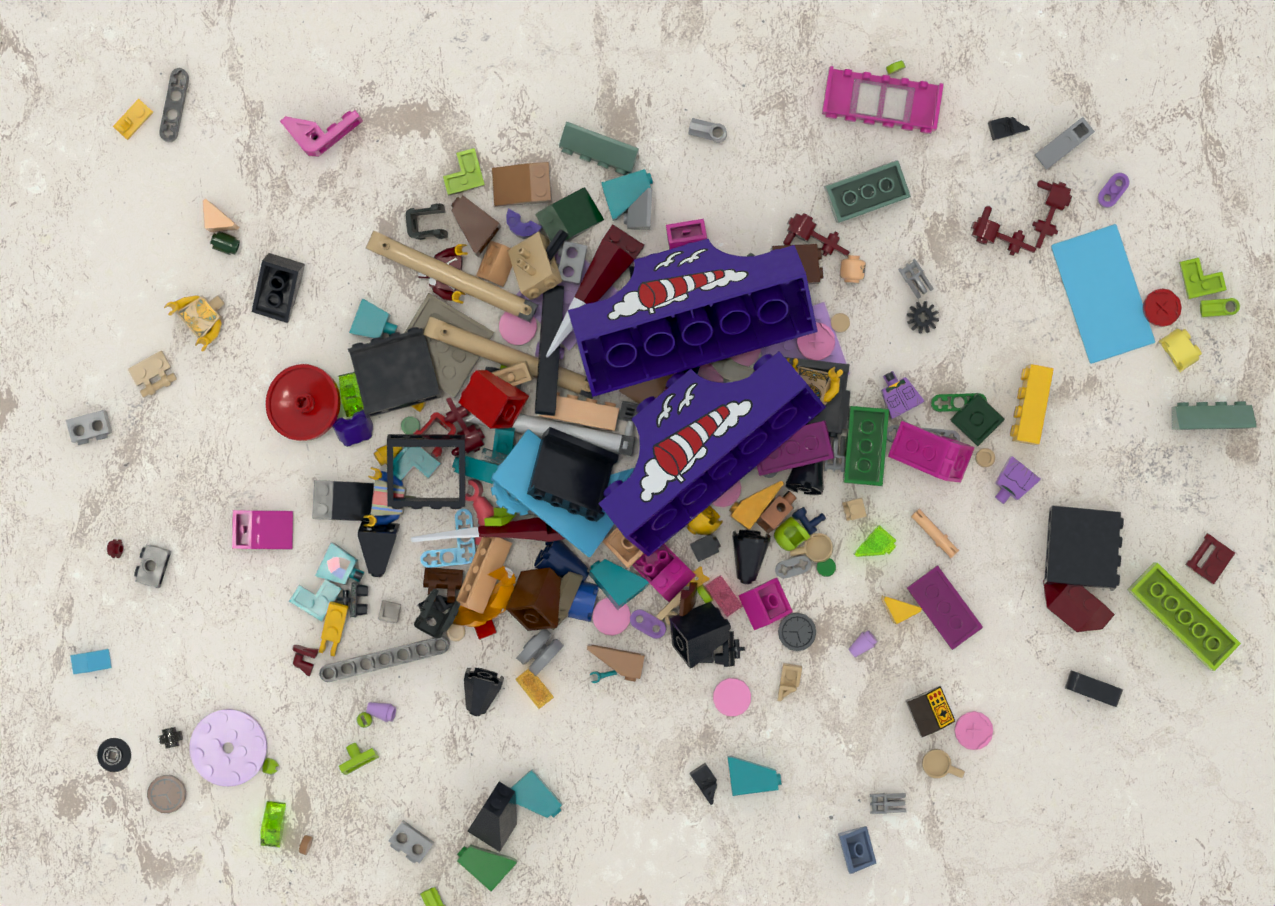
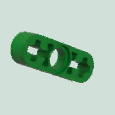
M976 393L939 394L931 399V407L936 412L959 411L961 408L954 406V399L961 397L965 405L968 402L966 396H970V400ZM978 393L987 401L986 397L983 394ZM947 397H951V409H948V405H942L941 409H939L938 405L934 404L935 401H938V398H941V401H948Z

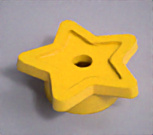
M701 566L692 571L696 576L690 582H697V588L710 580L709 577L703 575Z

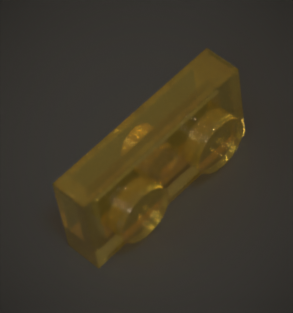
M529 668L515 679L538 709L554 698L540 678L530 672Z

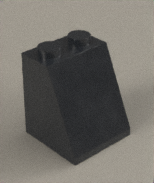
M711 601L693 608L684 616H679L678 614L670 618L672 646L690 669L730 638L729 630L731 625L728 619H724L719 608L715 607Z
M499 781L467 832L500 852L517 825L515 791Z

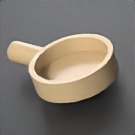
M814 533L805 541L803 547L790 551V555L806 554L814 562H824L833 553V543L827 535Z
M932 749L922 759L923 770L932 778H942L948 773L960 778L964 776L965 771L951 766V759L943 750Z

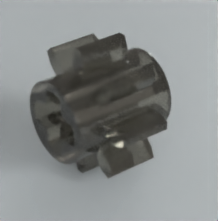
M176 727L162 729V735L158 736L160 745L165 744V749L180 746L179 741L183 740L182 731H177Z

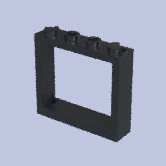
M388 434L387 507H392L393 509H402L404 507H411L412 509H422L423 507L442 509V507H450V509L455 510L465 507V435ZM393 447H459V498L394 497Z

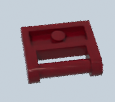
M1207 533L1197 552L1185 565L1211 584H1215L1235 555V552ZM1211 544L1214 545V549L1201 568L1198 567V562Z

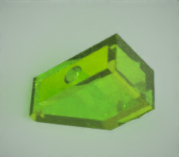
M355 372L338 375L342 405L346 417H350L354 413L364 410Z
M878 525L853 555L862 557L885 555L886 552L890 554L895 549L896 545L894 543L897 540Z
M267 801L260 831L261 846L280 848L286 803Z

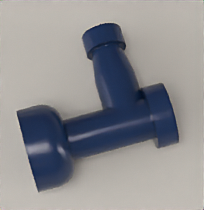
M802 507L794 512L792 517L795 520H800L808 534L811 535L817 531L815 526L824 521L826 517L821 513L809 521L806 517L807 510L805 507Z

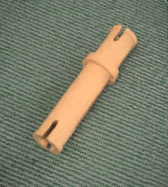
M920 508L911 516L936 542L935 545L937 547L940 546L950 559L959 551L948 539L947 534L944 535Z

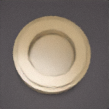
M843 313L835 314L831 319V326L836 332H845L850 326V319Z
M983 448L976 453L975 460L981 467H990L995 462V454L992 450Z
M452 624L446 631V635L451 641H460L465 636V627Z

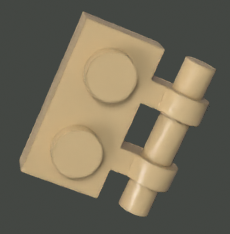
M163 351L128 369L137 386L145 384L146 388L140 391L143 398L149 394H155L156 390L164 386L168 387L171 385V382L177 380L174 373L168 376L165 373L171 366ZM160 375L161 380L152 384L150 379Z

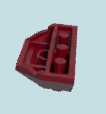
M1043 580L1047 609L1076 632L1101 630L1115 615L1103 602L1083 586L1056 583L1047 585L1044 584Z

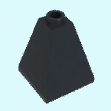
M362 521L357 535L368 573L373 577H382L385 573L400 524L389 523L387 525L365 527L364 525L369 524V522Z

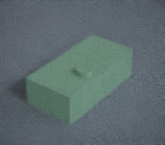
M898 160L824 186L837 223L911 197Z

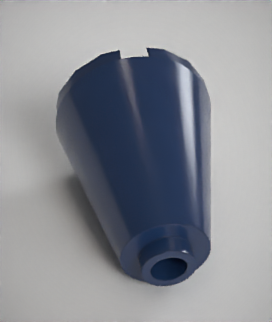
M562 540L546 542L545 545L547 546L544 550H540L535 560V568H551L561 578L568 572L582 575V582H584L589 575L588 567Z

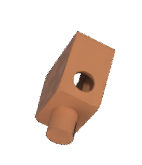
M787 491L783 497L777 496L763 511L756 523L769 534L793 509L791 504L796 500L795 495Z

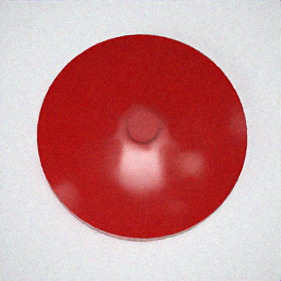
M309 364L293 365L281 371L271 382L266 395V413L271 425L284 437L296 441H310L324 435L334 425L340 411L341 398L336 382L326 371Z

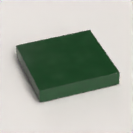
M976 393L950 420L972 442L979 446L1005 418L980 394Z

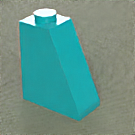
M645 169L601 183L613 221L623 215L648 188H651L650 184H653L651 174L646 173Z
M466 456V476L493 484L491 478L493 473L497 471L498 465ZM455 457L452 468H455L454 472L458 474L459 457Z
M606 559L602 562L598 560L590 567V577L617 610L646 589L649 584L646 579Z
M727 756L733 796L779 790L778 785H782L781 775L776 773V769L734 756Z
M533 769L511 787L516 793V804L546 818L549 816L554 818L562 810L560 808L562 802Z

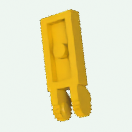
M330 601L321 635L322 641L319 653L325 651L328 640L333 642L330 656L335 657L338 643L341 641L349 606Z

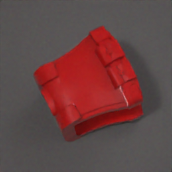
M435 412L430 416L429 421L423 428L416 430L414 434H425L435 421L449 432L447 435H455L456 427L450 421L446 423L444 420L446 417ZM435 447L431 456L437 460L442 454L443 447Z

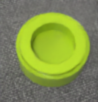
M901 60L887 66L886 71L888 75H891L906 68Z
M703 584L697 588L700 597L705 603L713 601V597Z

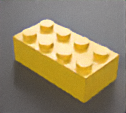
M1030 364L1025 369H1022L1020 380H1023L1021 388L1019 387L1017 399L1020 400L1019 405L1015 406L1013 415L1016 418V422L1011 426L1010 436L1013 437L1012 441L1030 445L1040 444L1054 368Z

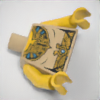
M195 295L181 298L175 302H168L164 306V308L171 307L172 311L168 315L171 316L176 312L197 336L198 340L195 346L203 344L204 346L201 351H205L207 345L218 337L222 325V316L217 310L225 304L218 295L210 302L203 296Z
M797 358L793 359L792 367L824 405L839 393V377L843 374L841 369L836 374L835 367L831 368L828 373L800 366L796 368L799 361Z

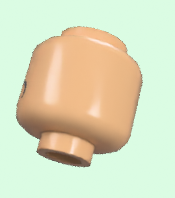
M848 255V259L841 261L840 277L844 279V282L859 283L860 280L864 279L866 263L863 260H859L860 256Z

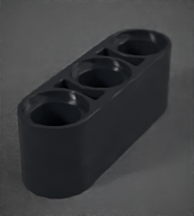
M1072 670L1065 685V689L1117 707L1123 692L1121 688Z

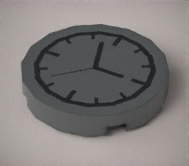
M789 614L779 624V639L789 650H805L815 640L816 626L812 619L805 614Z

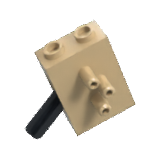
M561 229L551 242L543 234L537 232L507 250L520 292L530 300L539 297L542 293L562 282L554 257L568 237V234Z

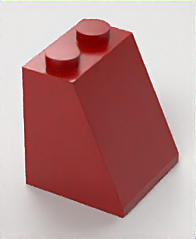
M476 370L471 375L469 384L462 391L458 403L490 429L512 428L529 395L487 370Z

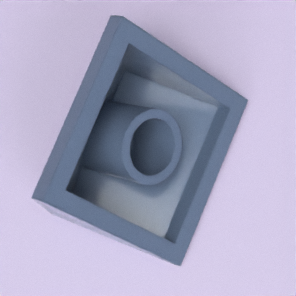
M867 826L838 833L849 874L876 864Z

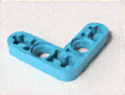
M460 509L456 512V530H459V525L463 526L462 520L458 519L462 512L469 515V519H466V525L470 524L471 528L474 527L473 516L469 510ZM471 537L468 542L457 538L458 548L425 551L420 557L421 564L427 568L470 564L476 553L475 537ZM472 543V547H468L469 553L473 554V557L466 561V558H462V554L465 553V547L461 549V544L468 545ZM436 552H440L439 559L441 564H437L438 560L431 561V565L424 561L428 553L431 557H436ZM445 552L453 554L454 559L452 562L446 563L443 560Z

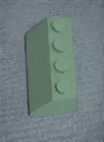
M567 121L559 143V148L562 149L561 152L571 156L575 153L580 155L579 159L586 162L596 161L598 166L608 169V167L615 168V172L621 175L632 173L639 154V148Z
M1246 401L1234 402L1235 405H1227V402H1215V406H1208V402H1196V406H1189V402L1177 403V406L1172 407V430L1256 428L1257 426L1252 405H1246Z

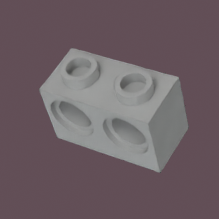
M564 241V246L561 245L559 248L558 256L561 257V260L557 266L563 282L580 285L587 245ZM570 248L578 251L575 258L567 256V251ZM566 267H571L574 270V274L571 277L563 275V270Z
M105 410L66 420L71 442H77L78 445L89 443V439L95 437L96 440L108 438L107 434L112 433L107 411ZM100 420L103 423V428L97 431L95 423ZM80 425L85 430L82 436H78L76 433V429Z
M404 820L389 839L390 846L398 852L401 850L406 853V858L413 863L416 861L420 863L434 844L432 840ZM405 833L408 840L402 843L398 840L397 835ZM420 844L423 847V852L420 854L415 853L413 846Z

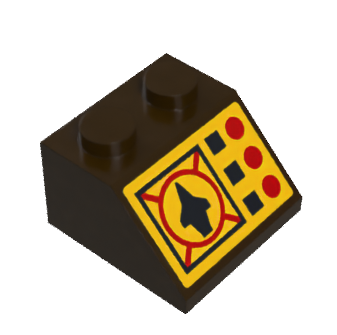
M941 686L905 700L921 737L937 732L955 722Z

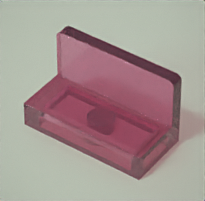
M721 575L705 585L727 617L743 607Z

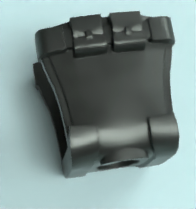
M436 203L432 204L429 208L408 209L406 211V226L409 237L417 240L426 239L425 237L434 236L438 239L448 238V232L444 229L418 232L417 216L445 213L444 205Z
M433 589L427 596L420 610L419 617L414 622V626L434 638H440L443 632L449 629L460 607V603L455 601L446 614L431 607L439 592L437 589ZM426 618H434L436 621V625H429L426 621Z

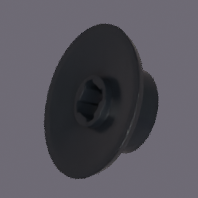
M109 738L103 741L98 748V762L103 769L109 772L122 771L130 763L131 749L124 740ZM111 752L117 753L116 759L110 758Z

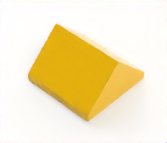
M883 595L881 597L889 616L895 624L918 614L922 610L918 606Z

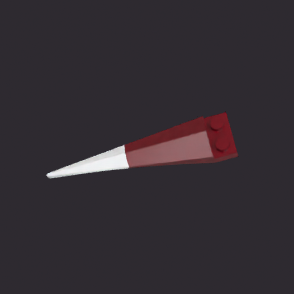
M612 224L602 239L568 310L584 304L598 302L631 266L643 249L644 244ZM568 311L546 354V358L555 351L573 330Z
M539 517L511 521L502 526H479L411 537L412 542L470 537L518 538L546 542L565 539Z

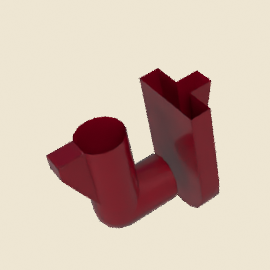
M293 645L292 650L297 652L294 656L293 665L300 668L310 677L314 664L303 661V657L305 655L315 659L319 649Z

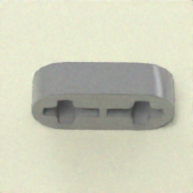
M797 556L779 562L776 565L775 572L777 576L783 579L799 575L810 569L811 561L806 556ZM799 559H803V561L808 563L805 565L804 570L801 567L794 568V565L800 562ZM782 564L785 567L792 566V569L787 571V575L779 573Z

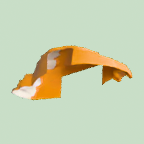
M502 566L487 574L500 581L495 585L483 614L460 605L453 624L476 627L505 612L514 590L513 584L516 583L513 571Z

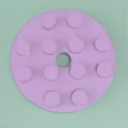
M233 709L213 712L198 723L191 736L190 756L195 769L204 779L219 786H236L247 782L260 771L266 758L267 740L260 724L245 712ZM227 742L232 743L234 747L231 753H226L223 750V746Z

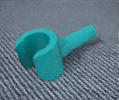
M615 670L605 673L594 671L590 675H598V680L591 682L597 683L602 678L617 675V672Z

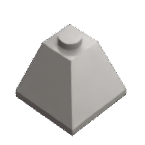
M648 188L628 208V213H624V224H627V229L650 230L652 188Z

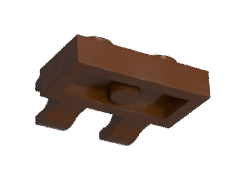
M425 567L423 587L428 588V595L433 589H447V602L454 603L456 590H460L462 587L463 570Z

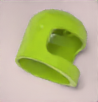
M789 517L774 532L775 541L786 551L794 550L799 544L810 538L808 532L792 517Z

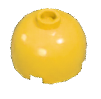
M708 506L687 524V529L694 535H710L719 528L723 520L719 521L718 519L721 516L715 509Z

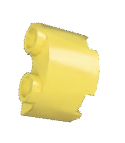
M1177 328L1159 340V343L1165 352L1169 354L1178 371L1182 372L1197 362L1202 353L1198 346H1193L1189 340L1191 336L1187 330L1183 329L1181 331Z

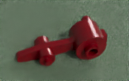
M1042 180L1037 182L1039 188L1048 191L1044 205L1050 206L1045 221L1040 219L1037 222L1033 221L1032 226H1035L1034 230L1040 232L1035 245L1036 248H1041L1046 235L1052 237L1054 234H1058L1059 230H1056V225L1051 224L1055 210L1063 211L1065 206H1069L1071 202V188L1066 187V184L1060 181L1058 184L1055 182L1050 184Z
M990 206L984 208L982 216L978 217L977 222H973L971 229H973L971 236L976 238V242L987 245V243L994 244L996 238L1009 243L1007 250L1010 251L1009 255L1014 256L1015 253L1019 254L1020 248L1032 253L1036 251V247L1023 242L1025 235L1022 234V230L1014 232L1012 237L998 232L1001 225L989 220L992 211Z
M796 213L794 218L790 217L787 222L789 227L787 229L788 234L783 241L784 245H790L794 237L808 242L810 237H813L823 243L821 248L823 256L826 257L827 254L832 255L835 250L848 257L850 252L838 245L840 240L838 232L835 231L834 234L829 233L828 237L825 238L814 231L817 224L812 221L813 218L805 213L802 215Z
M451 397L447 398L446 401L451 411L446 413L445 422L450 421L452 424L458 421L462 430L457 432V435H465V451L467 454L472 451L475 453L481 450L480 447L485 445L482 440L485 436L481 428L477 429L474 424L467 427L463 418L468 416V410L462 405L456 407ZM459 447L451 451L453 456L459 455Z

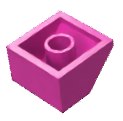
M777 577L738 595L754 630L767 626L793 612Z

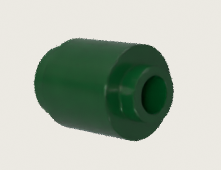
M218 231L217 234H213L210 244L213 245L212 249L228 255H235L239 248L240 240H237L232 235Z

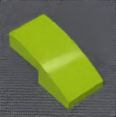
M503 506L502 508L495 507L493 508L494 516L484 518L485 526L505 525L517 513L515 512L512 515L507 513V509Z

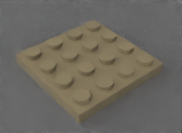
M430 293L427 294L404 332L406 333L408 329L414 327L422 328L424 331L429 317H433L487 339H491L495 333ZM425 336L439 389L455 398L480 356Z

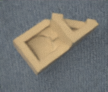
M783 663L777 701H782L784 697L797 690L800 684L802 666Z

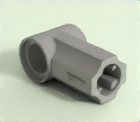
M692 118L688 132L689 135L713 140L716 143L723 142L726 139L727 131L724 125ZM717 128L722 129L724 132L719 138L713 136V131Z

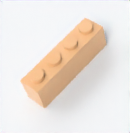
M557 392L555 416L539 415L540 417L615 431L619 408H616V404L605 402L604 405L597 404V400L586 398V401L578 400L579 396L567 394V398L559 396L560 393Z
M482 537L456 599L461 606L483 614L497 579L487 574L503 566L512 545L511 542L499 537Z

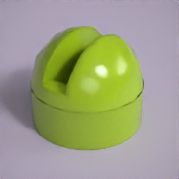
M362 712L357 716V724L360 727L366 728L371 725L372 716L370 714ZM363 715L367 722L366 725H364L361 716Z
M266 758L262 771L266 774H274L278 771L275 769L279 765L274 759Z

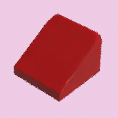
M493 620L474 627L479 640L497 633Z

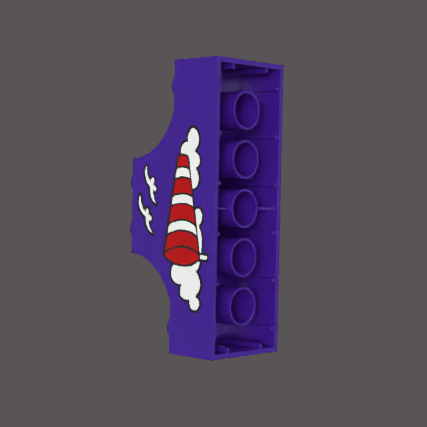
M708 238L663 252L653 253L634 260L635 265L632 277L616 294L608 299L584 304L568 310L592 397L818 332L806 272L795 245L775 249L757 256L746 257L722 252L714 247Z
M780 351L774 356L766 354L759 358L753 366L755 372L748 378L735 382L719 383L709 381L697 375L692 369L686 373L684 371L677 372L667 381L666 387L668 389L657 398L654 396L648 397L638 405L636 409L638 414L631 419L637 428L640 440L639 457L636 466L626 481L617 480L610 484L604 491L605 498L598 504L624 537L648 557L826 408Z

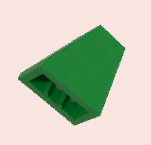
M470 845L468 848L464 846L457 854L459 856L457 862L491 892L517 864L515 858L474 845Z

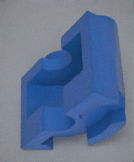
M581 581L568 612V617L591 622L599 588L597 584Z

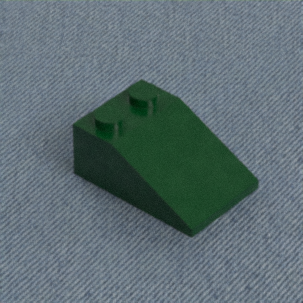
M585 187L535 214L550 241H552L560 229L568 234L565 240L568 242L604 221L603 216Z

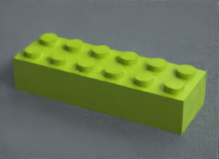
M1153 562L1127 589L1211 671H1215L1241 644L1156 562Z

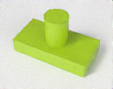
M352 743L346 747L351 759L338 767L341 773L347 775L379 758V755L373 748L361 753L357 743Z

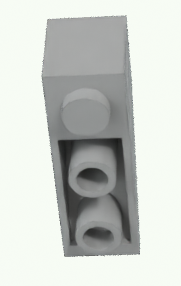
M1082 117L1036 153L1035 156L1047 170L1095 131L1085 118Z

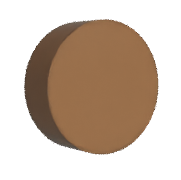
M308 835L303 837L299 853L307 855L313 837Z

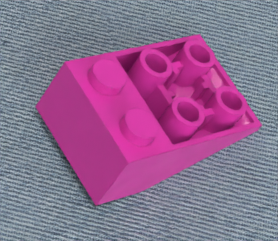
M704 219L666 225L669 250L707 239Z
M233 510L232 549H293V511Z
M665 544L649 557L643 554L632 564L668 602L696 576Z

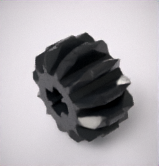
M927 301L923 302V307H921L920 302H916L917 309L911 306L909 309L913 313H907L906 315L912 318V320L907 321V324H915L911 328L913 331L919 327V334L922 333L923 327L925 332L929 333V326L933 329L936 328L932 321L938 322L939 318L933 317V315H937L939 312L931 311L934 308L933 304L927 308ZM922 312L927 317V320H924V322H921V319L918 318V315H921Z

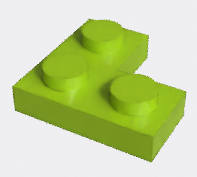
M475 148L456 153L461 171L443 176L448 196L485 186Z
M1199 257L1179 262L1188 299L1227 290L1223 272L1204 276Z

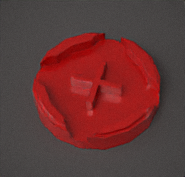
M1169 289L1154 290L1147 295L1143 302L1144 316L1154 326H1169L1181 315V301Z

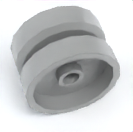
M542 629L536 636L534 635L523 647L524 650L516 657L523 665L527 664L533 657L535 660L529 666V671L535 676L564 646L558 639H554L547 646L545 643L551 637V633L547 629Z

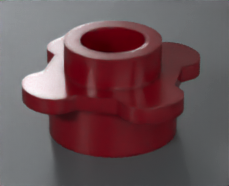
M113 539V541H109L107 554L112 558L121 557L124 550L122 540L119 539L117 541Z

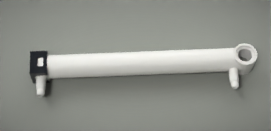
M472 413L469 417L463 418L464 422L486 426ZM519 414L512 426L517 433L524 434L527 430H530L541 438L543 433L549 427H552L611 452L631 457L635 437H632L633 421H628L624 435L525 414Z

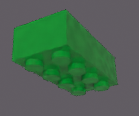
M849 406L843 483L883 486L889 409Z

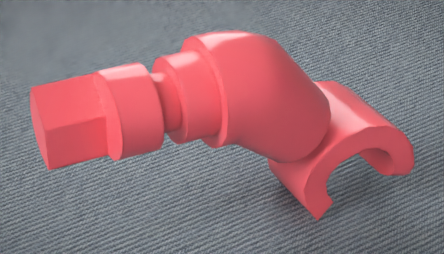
M476 479L467 480L468 485L474 487L475 493L473 496L467 493L466 500L474 502L472 505L477 513L478 524L485 526L484 518L494 516V507L484 496L481 497L483 493L482 483ZM475 537V544L479 545L482 537Z

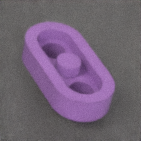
M1116 173L1109 179L1097 197L1102 207L1109 208L1116 204L1129 186L1128 176L1124 173ZM1116 180H1120L1122 182V185L1117 186L1115 183ZM1104 195H1109L1110 201H1105Z
M635 610L630 616L631 625L648 636L658 639L665 634L666 626L664 622L646 611ZM639 615L643 617L641 623L636 621V617ZM654 625H658L660 627L659 632H654L652 630Z

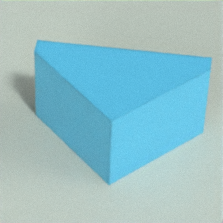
M109 649L70 655L73 674L112 668Z

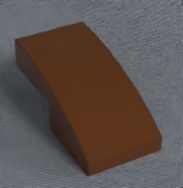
M690 582L689 590H681L679 616L686 615L694 607L697 596V582Z

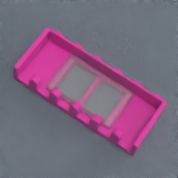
M833 66L829 67L822 114L826 115V118L837 119V117H843L845 121L856 122V119L864 120L863 123L868 125H875V122L883 123L882 126L887 128H894V125L902 126V130L913 131L914 128L920 129L921 133L931 134L932 131L935 132L937 130L944 84L934 85L928 84L927 81L915 82L909 81L908 78L895 79L890 78L889 75L876 76L871 75L869 72L857 73L852 72L850 69L838 70L833 69Z

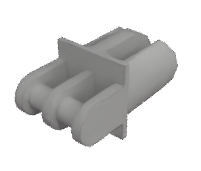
M913 259L911 264L907 263L905 268L898 269L917 299L921 298V295L912 280H914L922 294L927 292L918 276L922 278L930 291L934 289L923 273L924 270H922L915 259ZM915 267L919 270V273L916 275L912 270ZM907 272H910L912 275L909 279L905 275Z
M841 436L840 455H837L838 437H833V453L835 458H833V464H827L828 460H825L824 471L832 469L834 472L835 470L844 472L845 436ZM836 458H841V464H836Z
M906 793L870 794V797H872V802H870L872 811H870V814L906 812V808H888V806H904V800L887 801V798H905ZM878 797H883V802H878ZM878 805H883V810H878Z

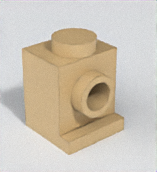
M862 498L842 502L846 521L867 517Z

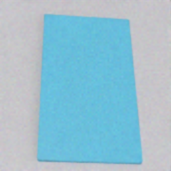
M1116 224L1051 245L1090 364L1155 343L1150 324L1143 313V303Z
M527 430L494 473L492 479L587 557H591L613 527V521L606 513L597 522L589 521L584 516L571 514L566 509L554 507L546 501L536 500L533 496L527 494L541 442L538 436L532 431Z

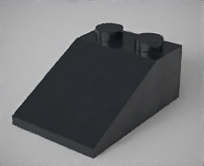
M268 253L261 263L251 312L288 323L301 284L305 264Z
M314 480L312 519L370 521L369 518L363 517L371 515L374 483Z

